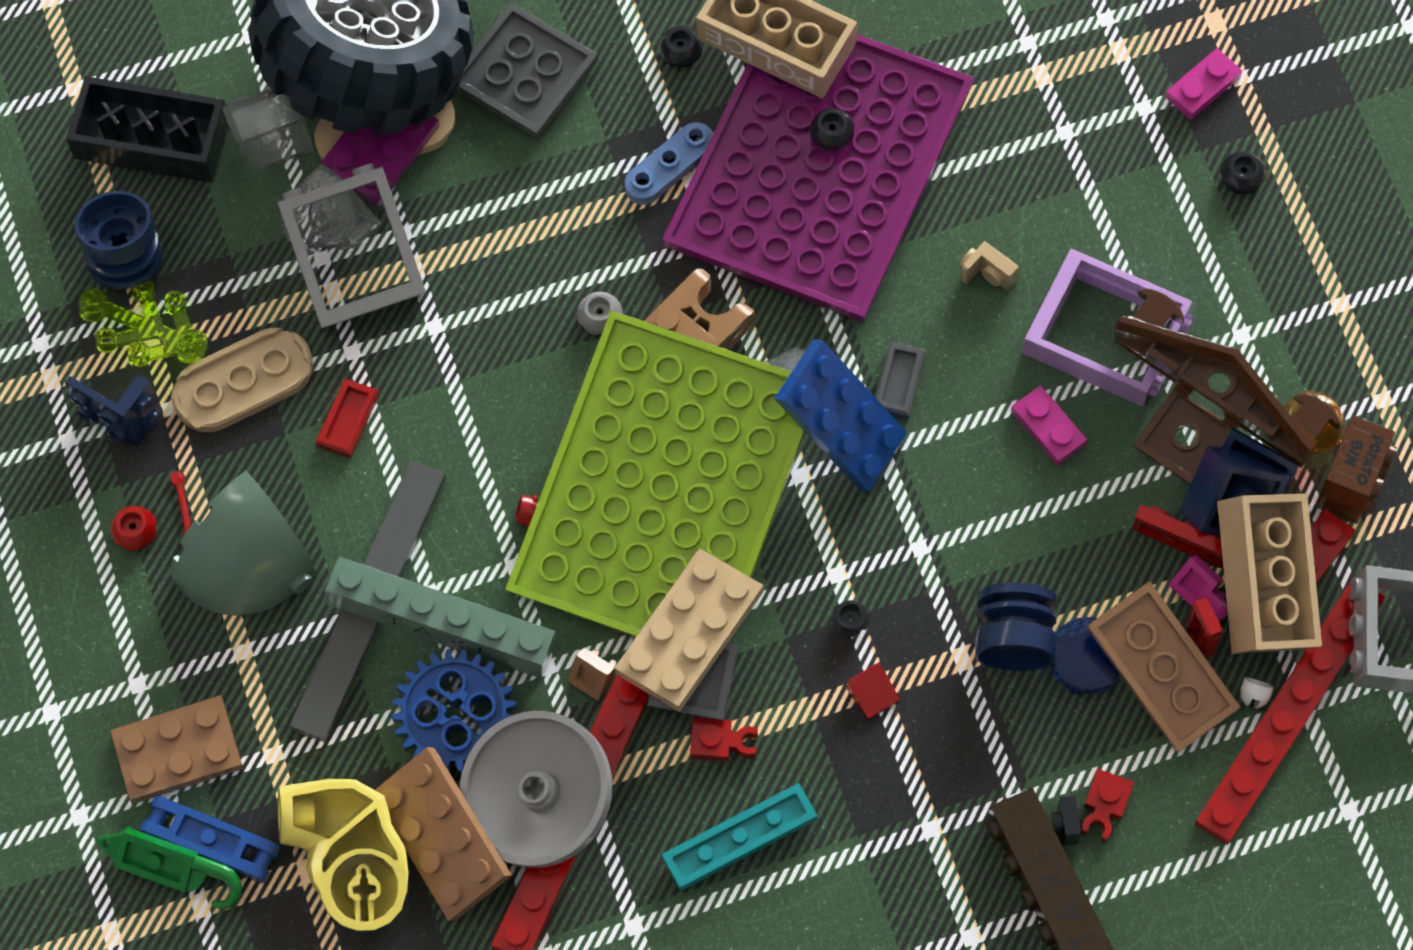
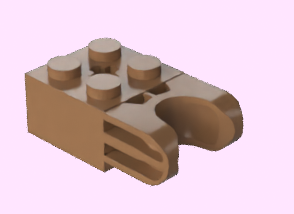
M696 269L644 321L730 350L752 327L755 311L743 303H739L726 313L719 315L709 314L704 311L700 306L711 291L710 274L704 269Z

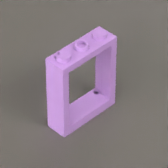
M1070 249L1025 337L1022 354L1144 407L1149 395L1156 398L1163 384L1164 377L1160 376L1158 371L1149 366L1142 382H1139L1048 342L1046 338L1076 279L1140 307L1145 300L1140 298L1137 292L1142 289H1153L1167 295L1179 306L1185 318L1183 324L1170 319L1172 322L1168 329L1184 334L1188 333L1194 320V316L1189 315L1192 301L1074 249Z

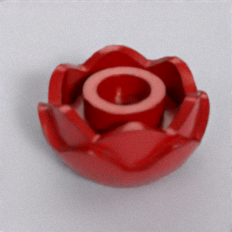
M125 507L118 511L111 521V537L116 545L122 546L129 551H138L154 541L157 520L144 507ZM136 525V528L132 530L130 526Z

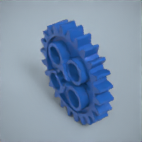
M446 649L445 660L440 661L433 652L431 653V665L426 666L422 661L418 660L417 665L420 672L417 675L410 671L405 672L410 684L409 686L404 684L397 685L398 691L404 695V698L392 700L393 706L402 710V712L393 714L392 720L396 723H404L395 733L397 737H409L402 745L405 751L417 748L413 758L426 747L435 748L448 771L451 764H456L459 774H462L464 763L476 742L496 723L512 716L507 714V712L516 709L517 704L516 701L505 700V698L513 693L512 686L501 687L506 680L504 672L495 676L492 675L495 670V663L493 661L482 667L481 654L478 653L472 661H468L466 650L462 649L459 658L453 659L450 649ZM456 677L462 681L461 688L455 693L443 691L442 684L447 678ZM429 690L435 691L452 708H457L461 705L462 715L473 724L479 726L482 732L479 734L475 733L456 715L451 716L449 719L446 707L430 697L427 692ZM480 700L487 701L492 705L490 713L483 717H477L471 712L473 704ZM427 706L435 708L438 711V715L432 722L423 723L417 719V714L422 708ZM462 730L468 735L466 742L458 747L449 745L447 743L448 735L452 731Z

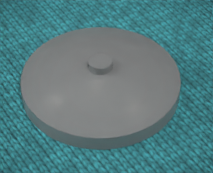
M528 711L503 719L481 736L465 762L460 780V791L503 861L520 867L542 868L562 863L577 855L598 834L610 808L612 774L602 746L585 727L566 716L554 712Z

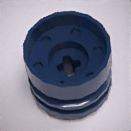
M115 191L96 196L81 207L75 218V232L83 250L88 270L96 282L112 289H128L147 282L157 273L163 262V250L158 234L155 231L151 211L145 200L133 193Z
M1028 583L993 584L982 588L978 592L977 604L979 609L977 610V622L982 625L976 630L975 658L978 662L991 668L1007 671L1039 670L1049 667L1055 662L1056 633L1050 628L1057 621L1055 612L1057 609V594L1048 588Z

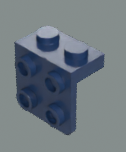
M140 375L136 376L116 404L71 376L65 381V385L70 393L68 397L78 408L76 413L90 424L94 425L97 421L107 427L105 429L106 432L119 442L123 443L125 440H128L138 446L148 431H154L161 421L163 410L150 381Z

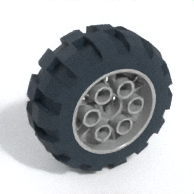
M254 0L250 14L251 22L248 29L251 51L256 65H259L263 80L276 96L285 94L290 98L291 109L312 121L316 116L333 123L332 129L357 134L360 128L373 129L376 135L400 133L409 123L417 127L444 109L445 104L455 97L472 52L474 36L466 0Z

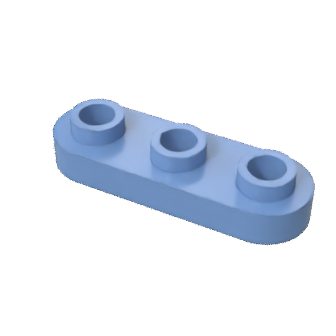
M698 122L685 125L628 172L625 177L627 197L639 205L650 204L698 166L712 138V130L707 125ZM695 135L702 137L699 141H692L690 138ZM667 157L675 159L673 163H666L663 160ZM640 179L649 181L646 185L637 184V181Z

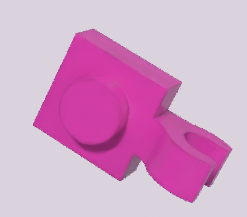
M1197 555L1190 557L1168 585L1191 606H1193L1194 601L1207 597L1218 619L1223 620L1228 615L1226 593L1217 589L1224 580Z

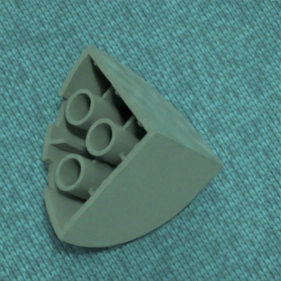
M246 470L211 500L209 504L213 508L201 524L197 520L193 521L180 541L184 547L180 557L178 555L174 556L171 564L172 580L190 600L209 611L232 616L251 615L268 610L286 600L293 593L299 594L305 591L312 584L313 578L316 577L311 559L299 538L274 503Z

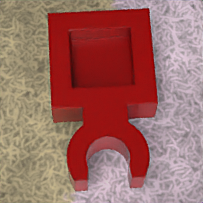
M693 717L690 759L729 762V751H736L739 756L746 759L755 758L756 748L745 747L742 742L746 738H758V729L746 726L738 731H731L732 720L720 721Z
M1097 769L1084 808L1094 811V813L1084 819L1081 835L1086 836L1089 827L1097 824L1103 829L1101 842L1106 843L1112 831V824L1109 818L1121 821L1134 781Z

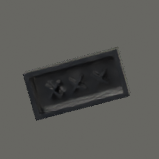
M85 76L66 140L74 159L213 183L230 117L223 99Z

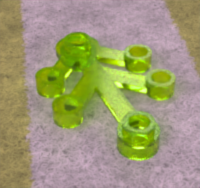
M151 279L132 288L133 297L139 301L144 317L108 302L106 295L98 289H88L79 297V314L84 320L98 322L107 317L133 328L116 332L112 328L105 327L99 329L95 334L96 348L104 353H109L118 347L129 345L127 349L128 361L133 366L141 367L149 361L176 356L184 363H195L201 360L208 350L206 335L191 327L186 313V296L182 292L171 291L164 297L165 311L173 316L176 330L163 325L154 300L155 290ZM141 288L148 289L147 291H139ZM180 302V304L178 305H172L170 303ZM105 338L111 339V341L109 342H103L101 340ZM158 339L165 343L149 347L144 341ZM137 352H142V353H144V354L141 355V356H136V355H134V353H137Z

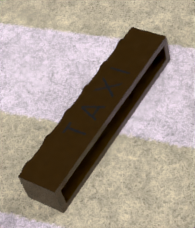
M1033 787L991 805L988 815L989 820L986 821L988 832L994 842H1001L1006 852L1002 856L1004 864L1011 877L1017 875L1023 887L1020 890V896L1026 909L1029 912L1034 910L1041 923L1037 925V930L1046 947L1052 946L1053 950H1114Z

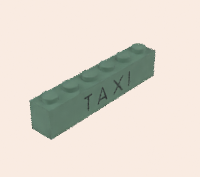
M340 556L325 590L326 601L329 606L459 651L465 649L466 653L474 656L479 653L482 659L493 661L494 663L542 679L554 647V630Z

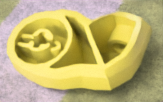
M325 779L279 786L278 831L280 844L308 851L306 870L312 886L320 895L328 914L341 926L355 931H374L390 924L402 910L407 894L409 870L405 846L391 824L385 796L363 783L351 779Z

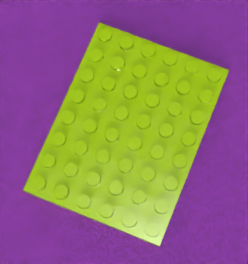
M611 310L505 590L637 637L699 548L752 578L805 435V431L774 399L791 374V371Z

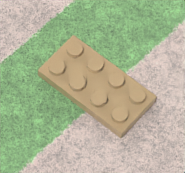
M699 548L614 668L615 674L680 712L763 594L764 585Z

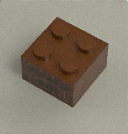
M1352 415L1315 507L1321 510L1326 509L1333 515L1358 524L1363 512L1370 514L1397 450L1396 446L1391 445L1395 431Z

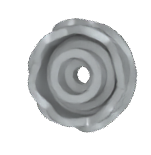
M594 292L581 300L577 309V320L588 333L602 335L610 311L623 314V309L618 299L612 294ZM598 310H602V311H603L602 314H597L596 312H597Z

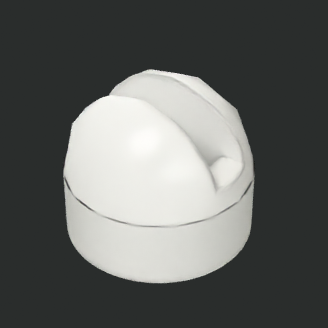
M1244 677L1240 691L1241 700L1246 706H1249L1252 699H1255L1254 708L1263 707L1271 698L1274 687L1263 681Z

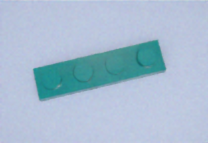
M797 783L662 854V859L681 892L817 821L818 815L801 785Z

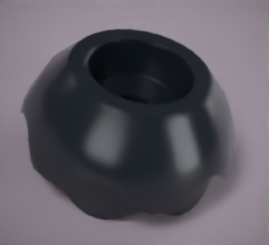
M674 26L661 36L659 54L670 66L677 68L689 67L700 59L703 42L697 39V32L687 26ZM678 44H683L684 46H683V47H678L677 45H678Z
M837 108L824 109L812 119L810 137L822 149L827 151L841 150L852 142L855 130L854 122L843 110ZM834 126L835 129L830 130L829 127Z
M1239 151L1229 155L1224 160L1220 168V174L1223 177L1225 186L1229 190L1237 194H1251L1265 181L1266 168L1263 161L1254 153ZM1244 169V170H1246L1247 172H1246V173H1242L1240 170Z

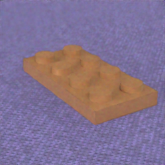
M1150 581L1086 626L1175 752H1180L1241 708Z
M426 747L375 789V791L385 796L393 828L448 921L458 920L512 876L435 748Z

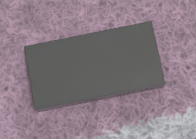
M890 341L875 398L893 417L909 420L926 349Z

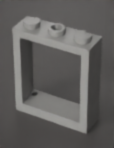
M373 163L353 169V177L342 181L339 180L338 175L317 182L318 189L306 193L303 187L282 194L284 200L277 202L321 329L426 293L383 167L374 169ZM375 182L410 282L327 310L292 210Z
M1366 565L1350 582L1351 591L1349 598L1354 600V613L1349 622V634L1354 637V650L1350 654L1349 664L1351 665L1350 672L1354 673V687L1413 694V669L1378 665V588L1413 592V571Z

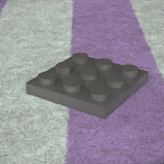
M510 3L471 52L457 92L538 140L599 61L598 54L515 4Z

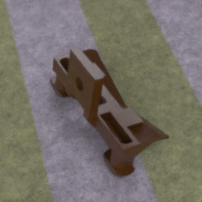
M1142 289L1137 293L1140 298L1145 300L1134 317L1121 315L1114 328L1115 343L1176 384L1133 444V447L1188 485L1193 480L1207 445L1222 447L1232 428L1238 430L1241 427L1276 452L1300 464L1299 467L1302 468L1317 447L1318 441L1316 439L1327 423L1336 429L1341 427V421L1336 411L1324 400L1307 393H1299L1293 396L1294 400L1301 407L1294 417L1289 415L1238 349L1165 328L1170 319L1183 324L1185 318L1179 306L1167 295L1157 290ZM1217 373L1226 375L1230 381L1229 388L1224 392L1213 391L1208 385V380L1212 375ZM1195 390L1223 410L1224 419H1220L1188 396ZM1189 427L1195 431L1197 439L1191 446H1181L1176 442L1175 434L1180 428Z

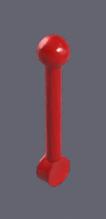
M175 471L171 474L170 480L172 485L176 487L184 525L183 537L191 525L183 487L186 478L183 472Z

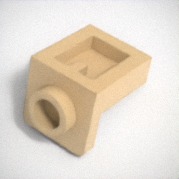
M986 241L977 250L971 248L960 262V280L966 285L979 271L982 272L983 277L993 286L1000 285L1007 291L1018 280L1019 266Z

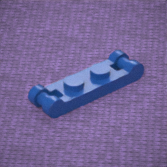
M155 796L150 806L153 811L148 820H143L139 828L140 832L199 853V856L224 864L256 882L265 883L269 875L267 868L270 861L277 858L281 849L278 844L164 797ZM167 816L175 818L170 829L162 826ZM248 848L258 852L253 863L243 859Z

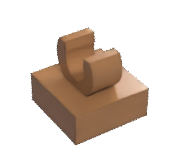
M583 648L575 656L567 682L599 701L607 692L616 661L612 659L608 663L598 657L599 650L594 649L590 652Z

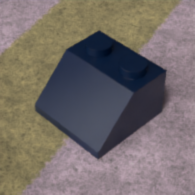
M1207 445L1179 512L1201 533L1220 536L1217 501L1243 495L1283 494L1290 475L1238 450Z

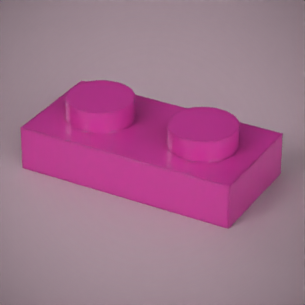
M1216 48L1166 91L1165 98L1191 121L1238 81L1243 70Z
M1041 385L1012 405V414L1057 466L1087 445L1086 437Z

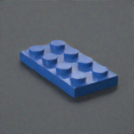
M812 340L774 398L859 490H871L907 434L905 429L823 340Z

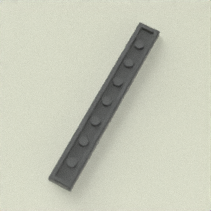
M414 461L410 462L363 565L402 577L446 480L444 472ZM342 610L289 725L291 730L324 743L327 742L378 630L379 622Z

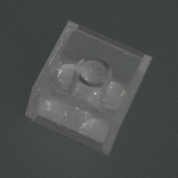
M270 87L250 97L237 98L230 102L229 105L221 107L231 139L247 176L314 150L305 117L291 109L290 98L285 94L276 96Z

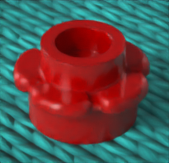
M533 493L532 497L521 495L518 502L515 524L525 526L526 530H528L538 504L537 494Z

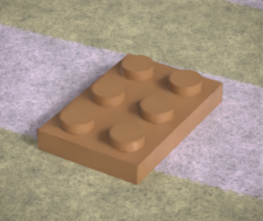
M221 695L110 730L132 804L244 769Z

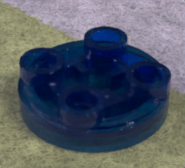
M1093 617L1071 620L1056 633L1055 662L1051 665V668L1057 679L1070 692L1076 695L1105 691L1112 687L1121 677L1086 628L1087 625L1097 619Z

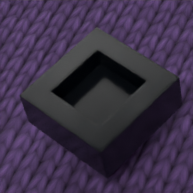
M1075 796L1060 797L1057 810L1051 812L1053 829L1056 834H1061L1063 846L1078 844L1081 828Z

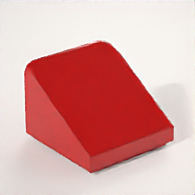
M879 662L847 682L848 693L867 720L900 701L898 694Z

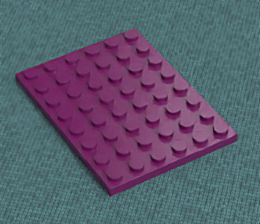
M857 34L855 47L823 99L747 63L662 238V246L864 323L973 86L974 77ZM837 108L843 110L854 122L855 130L852 142L841 150L827 151L822 149L810 137L811 121L817 113L824 109ZM831 126L829 127V129L834 130L835 127Z

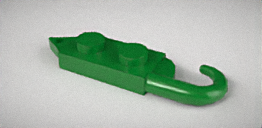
M129 827L120 833L100 836L96 840L102 849L113 859V867L184 893L198 889L206 880L207 875L224 881L229 887V896L222 901H212L211 906L213 908H230L238 902L241 896L242 885L235 871L224 864L199 856V853Z

